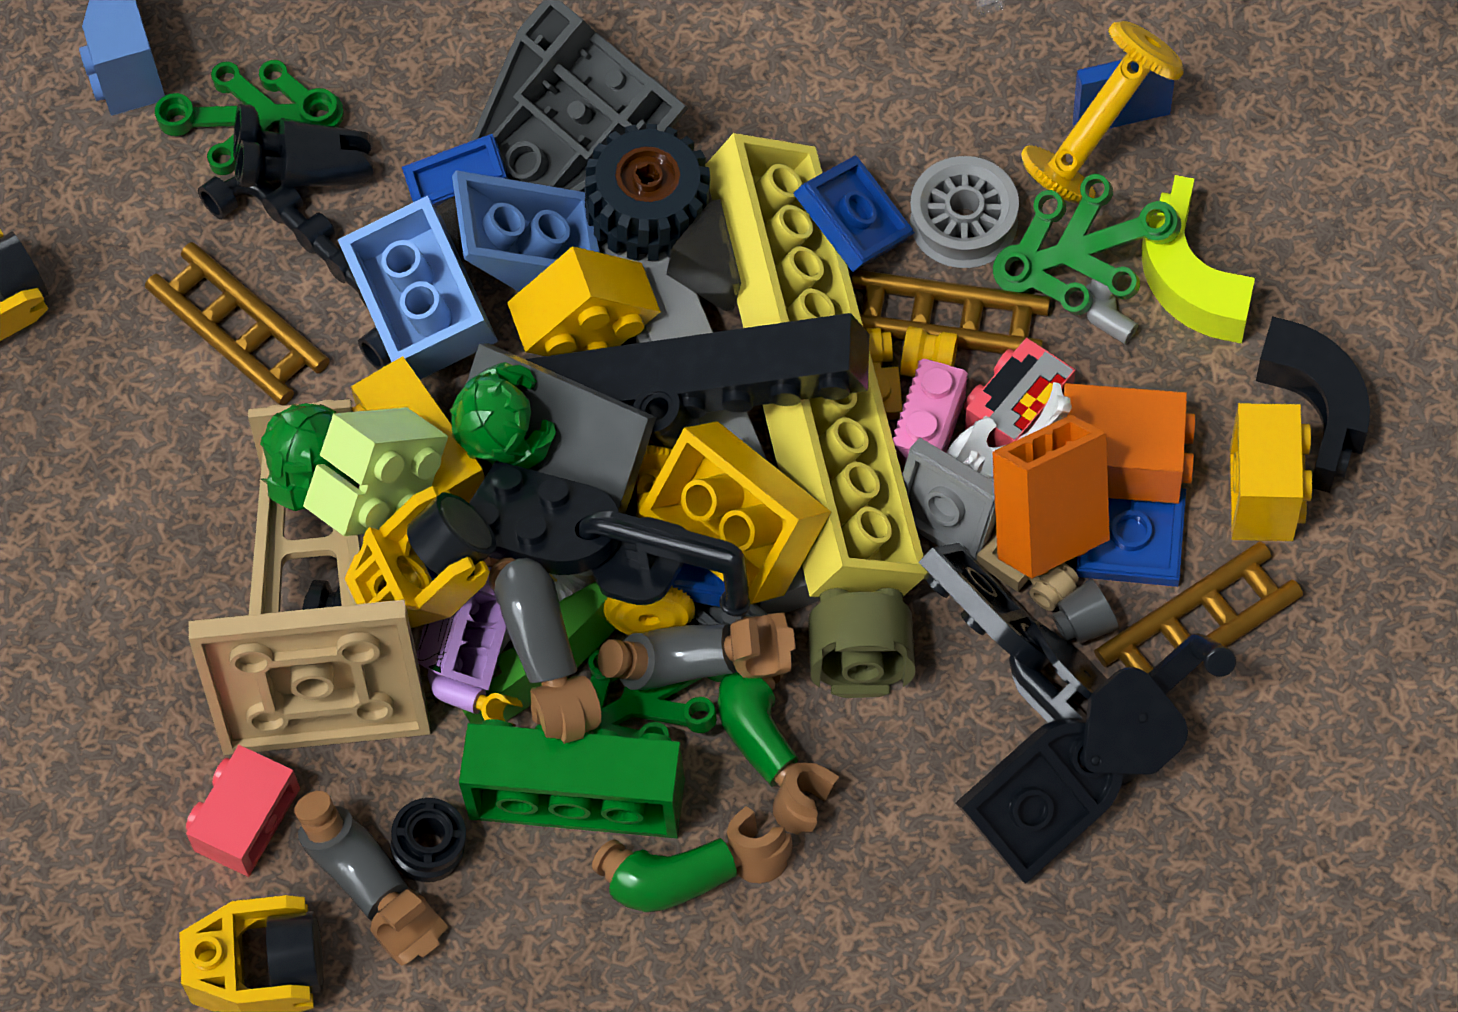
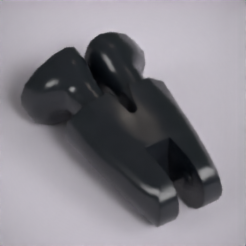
M238 104L233 138V157L236 160L235 181L238 187H253L263 181L280 180L282 187L342 186L365 183L372 179L373 162L369 156L371 143L370 135L367 132L285 118L280 120L278 133L270 132L263 129L260 125L259 114L255 107L250 104Z

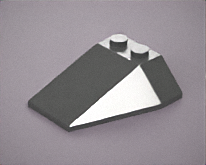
M543 0L518 29L470 141L493 134L510 180L585 192L588 159H593V150L598 143L607 145V136L616 131L623 135L625 134L626 126L635 124L638 130L646 129V123L657 124V130L665 132L667 127L672 128L688 110V107L620 53L560 0Z

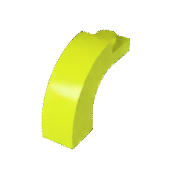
M1175 175L1171 194L1162 192L1160 201L1170 204L1177 211L1181 218V230L1178 236L1167 244H1154L1146 237L1143 238L1141 248L1142 265L1147 283L1164 309L1185 326L1209 337L1242 344L1255 278L1216 270L1203 263L1194 255L1185 237V227L1191 205L1194 178ZM1157 213V215H1153L1149 221L1150 227L1154 229L1160 228L1165 222V214Z

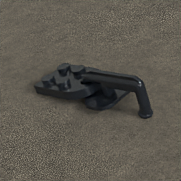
M495 461L469 502L485 518L494 533L496 550L489 556L490 558L497 560L503 558H529L540 563L549 574L574 575L591 570L603 595L635 605H649L661 600L668 593L681 568L686 563L723 573L725 591L720 596L719 603L721 609L726 614L738 617L745 615L750 609L751 603L746 563L741 549L730 542L687 531L682 526L651 517L637 518L619 513L612 498L596 487Z
M960 543L932 547L919 561L928 572L924 576L925 580L941 596L947 598L951 595L964 609L961 612V617L975 632L980 635L987 633L1010 654L1011 673L1019 694L1048 723L1062 718H1077L1086 721L1087 715L1071 699L1079 692L1089 700L1091 694L1107 678L1076 647L1040 622L1034 620ZM1049 662L1056 668L1055 672L1068 684L1061 692L1041 672ZM1123 774L1121 786L1130 783L1138 774Z
M1197 633L1186 638L1149 673L1135 667L1118 670L1091 694L1088 700L1086 721L1077 718H1062L1041 726L955 804L1017 878L1026 884L1109 809L1120 791L1123 774H1154L1180 752L1187 740L1188 727L1184 717L1166 694L1202 661L1206 670L1213 676L1224 677L1230 674L1236 666L1234 652L1209 637Z

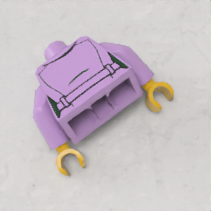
M550 574L554 582H557V579ZM488 578L486 584L453 616L424 625L416 655L418 664L428 669L429 683L437 699L473 714H478L482 711L484 720L498 719L505 721L503 711L507 704L523 707V704L518 698L499 693L486 696L485 690H489L506 631L500 605L497 603Z

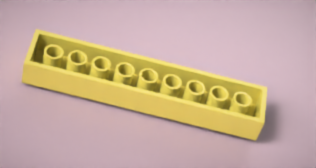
M733 133L705 164V167H709L710 171L709 190L743 328L851 313L863 326L847 264L793 194L802 184L822 174L816 147ZM869 351L868 391L849 393L848 397L840 400L818 397L803 399L794 406L763 405L778 470L831 511L830 516L802 563L810 597H819L824 591L834 588L844 589L849 593L875 592L882 588H894L905 596L928 573L919 563L924 555Z

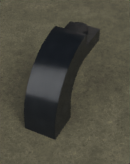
M1272 316L1259 361L1256 382L1293 391L1304 397L1316 409L1322 421L1324 434L1313 473L1312 489L1330 493L1334 477L1345 478L1351 453L1362 455L1370 422V403L1367 388L1354 362L1335 342L1310 327Z

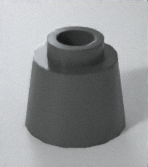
M1092 578L1057 603L1059 611L1052 614L1056 627L1067 642L1075 638L1080 644L1119 629L1117 619L1108 601Z

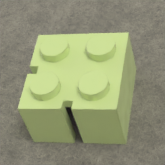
M408 407L333 413L320 456L356 481L360 486L358 489L325 464L316 465L303 506L343 536L365 534L369 527L379 529L414 494L432 486L436 472L441 465V457L448 436Z

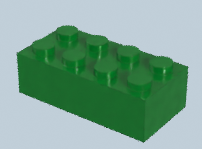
M489 719L483 721L482 724H467L459 785L469 820L678 839L685 776L680 742L672 741L671 738L662 734L647 733L641 735L640 738L619 736L616 732L608 729H593L585 733L583 739L564 744L561 739L546 738L541 724L535 726V729L514 727L507 721Z

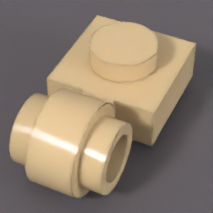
M996 533L977 554V562L987 572L1017 592L1030 580L1033 586L1029 591L1030 596L1045 610L1053 611L1058 607L1057 603L1077 589L1076 583L1079 581V577L1074 569L1066 563L1050 569L1046 574L1030 578L1000 561L997 555Z

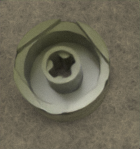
M834 588L820 594V603L813 608L808 618L811 679L816 686L820 688V681L831 685V694L843 698L881 697L890 694V685L902 679L903 687L912 681L915 676L912 612L903 602V594L899 590L882 588L875 592L849 593L847 590Z

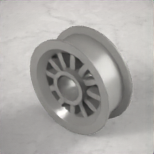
M973 156L947 158L926 169L913 187L910 201V226L915 232L913 237L920 249L933 260L956 268L978 267L994 261L1004 248L1012 244L1018 226L1019 197L1012 179L996 164ZM958 209H969L974 213L960 215L955 211Z

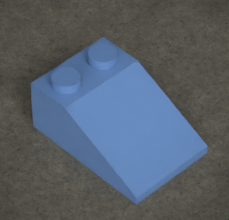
M89 0L82 25L87 45L79 47V51L96 102L105 99L111 116L157 103L165 94L137 1Z
M458 170L452 175L464 260L518 292L572 246L599 252L598 241L594 236V226H589L586 219L585 192Z

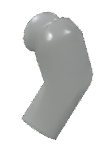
M1092 279L1091 283L1086 286L1093 296V304L1089 311L1086 312L1089 322L1126 345L1136 333L1138 323L1118 312L1116 296L1107 286Z

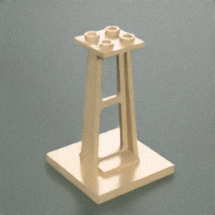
M350 399L337 401L323 400L317 403H308L325 405L337 413L352 412ZM272 405L267 408L248 409V419L261 466L249 615L189 621V642L223 755L233 754L238 745L254 752L430 735V715L405 600L356 604L344 578L354 556L361 550L360 535L343 536L333 529V532L326 537L299 540L284 538L286 507L281 506L268 497L267 484L261 480L269 476V469L260 442L270 419L276 413L288 409L291 405ZM317 556H333L337 559L342 606L280 612L282 568L285 562L291 559Z

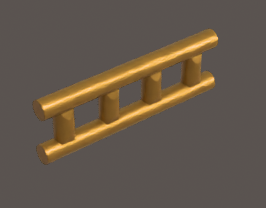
M194 242L188 243L181 251V257L189 265L169 283L157 273L150 276L145 283V288L279 405L284 406L292 399L294 391L285 383L305 364L316 374L321 373L329 365L330 359ZM205 277L223 293L201 311L184 295ZM239 306L256 323L235 341L217 324ZM272 335L290 352L269 370L251 353Z
M856 270L852 276L853 289L866 291L862 313L860 314L863 327L865 329L881 328V333L891 332V338L905 340L907 328L912 326L924 328L927 334L938 336L943 331L958 334L957 348L1004 354L1008 349L1015 351L1026 337H1029L1032 314L1048 316L1049 296L864 270ZM885 293L915 297L910 321L881 317ZM934 300L964 304L960 328L930 324ZM983 307L1013 311L1009 335L979 331ZM1028 338L1040 347L1043 346L1042 339Z
M1259 541L1096 648L1094 654L1104 667L1120 659L1126 668L1135 667L1149 673L1153 667L1137 649V646L1161 631L1174 648L1178 647L1190 636L1178 619L1202 604L1220 626L1206 636L1227 647L1301 598L1303 591L1293 579L1279 588L1260 566L1271 558V553L1267 546ZM1243 577L1261 599L1237 615L1219 592Z

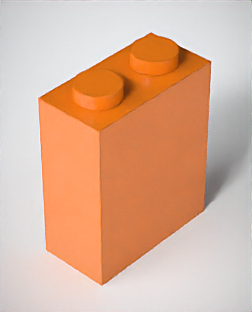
M1065 383L1064 396L1071 399L1072 409L1067 416L1073 415L1106 432L1108 498L1179 504L1181 484H1191L1194 454L1184 453V443L1193 444L1195 430V414L1186 413L1187 392Z
M1069 415L992 452L997 555L1000 561L1026 576L1034 578L1046 574L1050 569L1075 557L1082 556L1089 550L1110 540L1106 432L1073 415Z

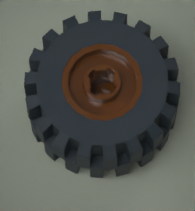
M646 123V129L638 130L635 124L626 126L625 134L623 135L614 131L607 136V145L598 143L594 148L593 159H588L586 166V219L589 226H594V236L599 242L608 239V249L617 254L621 249L627 251L626 258L637 260L638 254H648V261L659 260V252L666 251L667 256L670 258L679 254L680 244L688 248L695 242V233L701 234L705 227V218L708 216L710 171L709 167H705L706 157L701 150L694 151L695 142L688 136L679 139L677 138L678 130L667 127L665 132L657 130V124Z

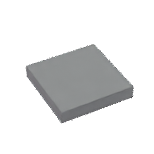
M919 438L910 447L902 474L917 533L938 546L960 543L977 561V554L990 540L996 523L994 481Z

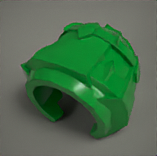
M507 362L498 363L486 368L470 379L457 395L453 407L449 409L452 416V436L457 444H460L467 451L470 458L489 461L492 465L495 461H500L530 469L546 457L556 434L554 422L543 420L539 431L534 430L527 440L524 438L529 428L530 403L522 391L514 385H523L530 390L535 387L537 380L528 368L522 365H511Z
M292 404L291 407L276 413L270 419L265 434L261 438L260 445L263 447L269 469V476L261 480L267 484L268 497L271 500L293 511L306 509L303 505L316 465L325 464L352 485L357 486L358 483L320 456L333 413H337L335 410L322 404Z

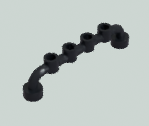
M214 176L198 188V194L202 203L218 219H223L238 207L235 197L242 194L256 197L262 202L266 212L277 223L283 222L292 230L300 245L309 253L315 252L323 259L333 276L341 283L347 282L354 288L367 307L342 249H339L330 240L335 236L332 224L320 212L307 219L299 211L304 204L300 194L294 187L280 186L278 189H275L266 181L260 182L253 187H238L235 176L226 181ZM376 327L358 340L361 352L376 369L380 370L391 363Z

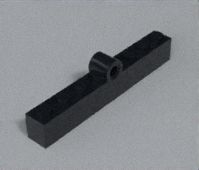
M851 313L525 360L657 417L650 439L658 446L673 449L683 429L700 425L699 418L703 417L706 412L727 410L741 413L750 411L753 406L758 405L794 406L803 399L822 397L830 400H840L848 397L849 393L868 391L870 334Z

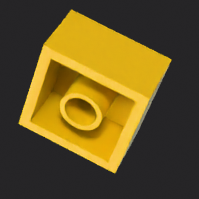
M574 246L507 302L525 352L542 356L620 346L629 338L641 333L645 325L661 312L641 262Z
M1238 403L1230 444L1231 540L1293 541L1297 524L1306 523L1307 501H1311L1312 471L1305 470V455L1310 453L1311 429L1310 424H1301V404Z

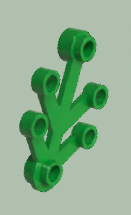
M269 60L261 65L259 69L260 81L264 89L271 92H282L293 104H274L241 76L238 66L232 62L218 63L212 69L211 77L216 90L221 93H231L243 104H250L255 107L259 114L260 125L267 131L276 124H279L281 118L339 127L343 120V105L335 94L323 88L306 89L288 73L286 65L279 60ZM271 72L282 73V75L275 80H269L266 78L267 75ZM231 73L234 75L230 81L224 82L219 80L223 74ZM172 93L165 95L157 102L155 116L162 132L170 136H181L188 133L193 127L234 126L237 106L193 107L188 97L183 94ZM320 110L328 112L320 117L312 116L315 112ZM174 116H184V118L179 121L169 122L170 119ZM234 134L224 143L216 144L208 151V163L210 169L215 174L228 175L235 170L236 160L233 157ZM220 155L230 156L226 163L220 164L215 162V159Z
M1091 174L1081 183L1080 192L1083 198L1058 244L1043 250L1040 249L1053 222L1062 219L1066 213V202L1053 190L1042 191L1036 196L1033 204L1036 214L1020 244L1010 245L997 255L993 264L994 279L1003 290L1026 293L1031 289H1035L1061 302L1062 306L1071 314L1082 315L1089 311L1093 304V296L1090 290L1077 282L1067 285L1044 271L1066 265L1107 286L1116 297L1130 299L1138 293L1140 288V280L1137 274L1128 267L1115 268L1091 255L1145 237L1154 244L1170 243L1178 236L1181 230V218L1170 204L1155 201L1146 205L1137 218L1087 234L1101 207L1106 205L1113 196L1111 183L1100 174ZM1095 183H1103L1105 187L1103 194L1098 198H1091L1089 196L1091 186ZM1049 199H1057V209L1051 214H1044L1043 204ZM1156 213H1164V224L1160 228H1151L1149 225L1150 218ZM1017 260L1023 261L1024 270L1018 276H1010V265ZM1122 275L1131 276L1132 282L1130 287L1125 291H1118L1116 289L1117 279ZM1075 291H1083L1084 300L1082 304L1077 307H1071L1069 304L1070 295Z
M600 649L590 655L588 660L592 675L590 681L596 690L601 708V723L595 729H608L622 737L640 738L643 734L657 733L670 738L668 728L660 722L687 726L695 733L708 732L715 726L717 722L714 704L708 698L695 697L686 704L664 700L702 678L651 690H631L625 686L622 697L604 707L610 684L618 678H607L597 669ZM725 675L707 678L715 682H721ZM698 711L708 712V715L702 719L692 718L693 714ZM631 717L659 721L647 723L640 730L618 725Z

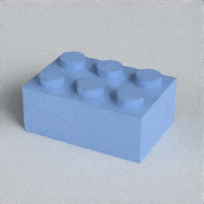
M428 196L338 239L391 362L403 356L417 377L422 379L476 353L479 344L489 343L492 345L498 342L446 225Z

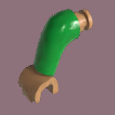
M738 672L726 674L719 685L717 711L723 728L740 752L771 787L777 784L780 786L773 801V815L777 823L784 827L785 831L796 835L802 832H813L817 824L816 817L818 815L816 804L813 799L805 796L802 792H810L821 800L826 801L839 776L816 763H798V756L777 728L771 716V708L775 704L773 690L775 689V684L781 681L784 674L765 678H743Z
M745 806L733 817L728 825V843L718 838L689 851L667 857L653 855L643 849L636 852L629 849L625 850V846L620 841L613 839L606 842L598 850L592 862V869L598 875L605 876L607 882L610 883L609 893L614 900L627 908L649 913L664 911L686 903L735 878L737 874L742 879L751 883L761 884L772 881L779 877L787 867V860L791 856L793 844L791 834L786 833L784 827H772L766 835L753 838L758 834L755 812Z

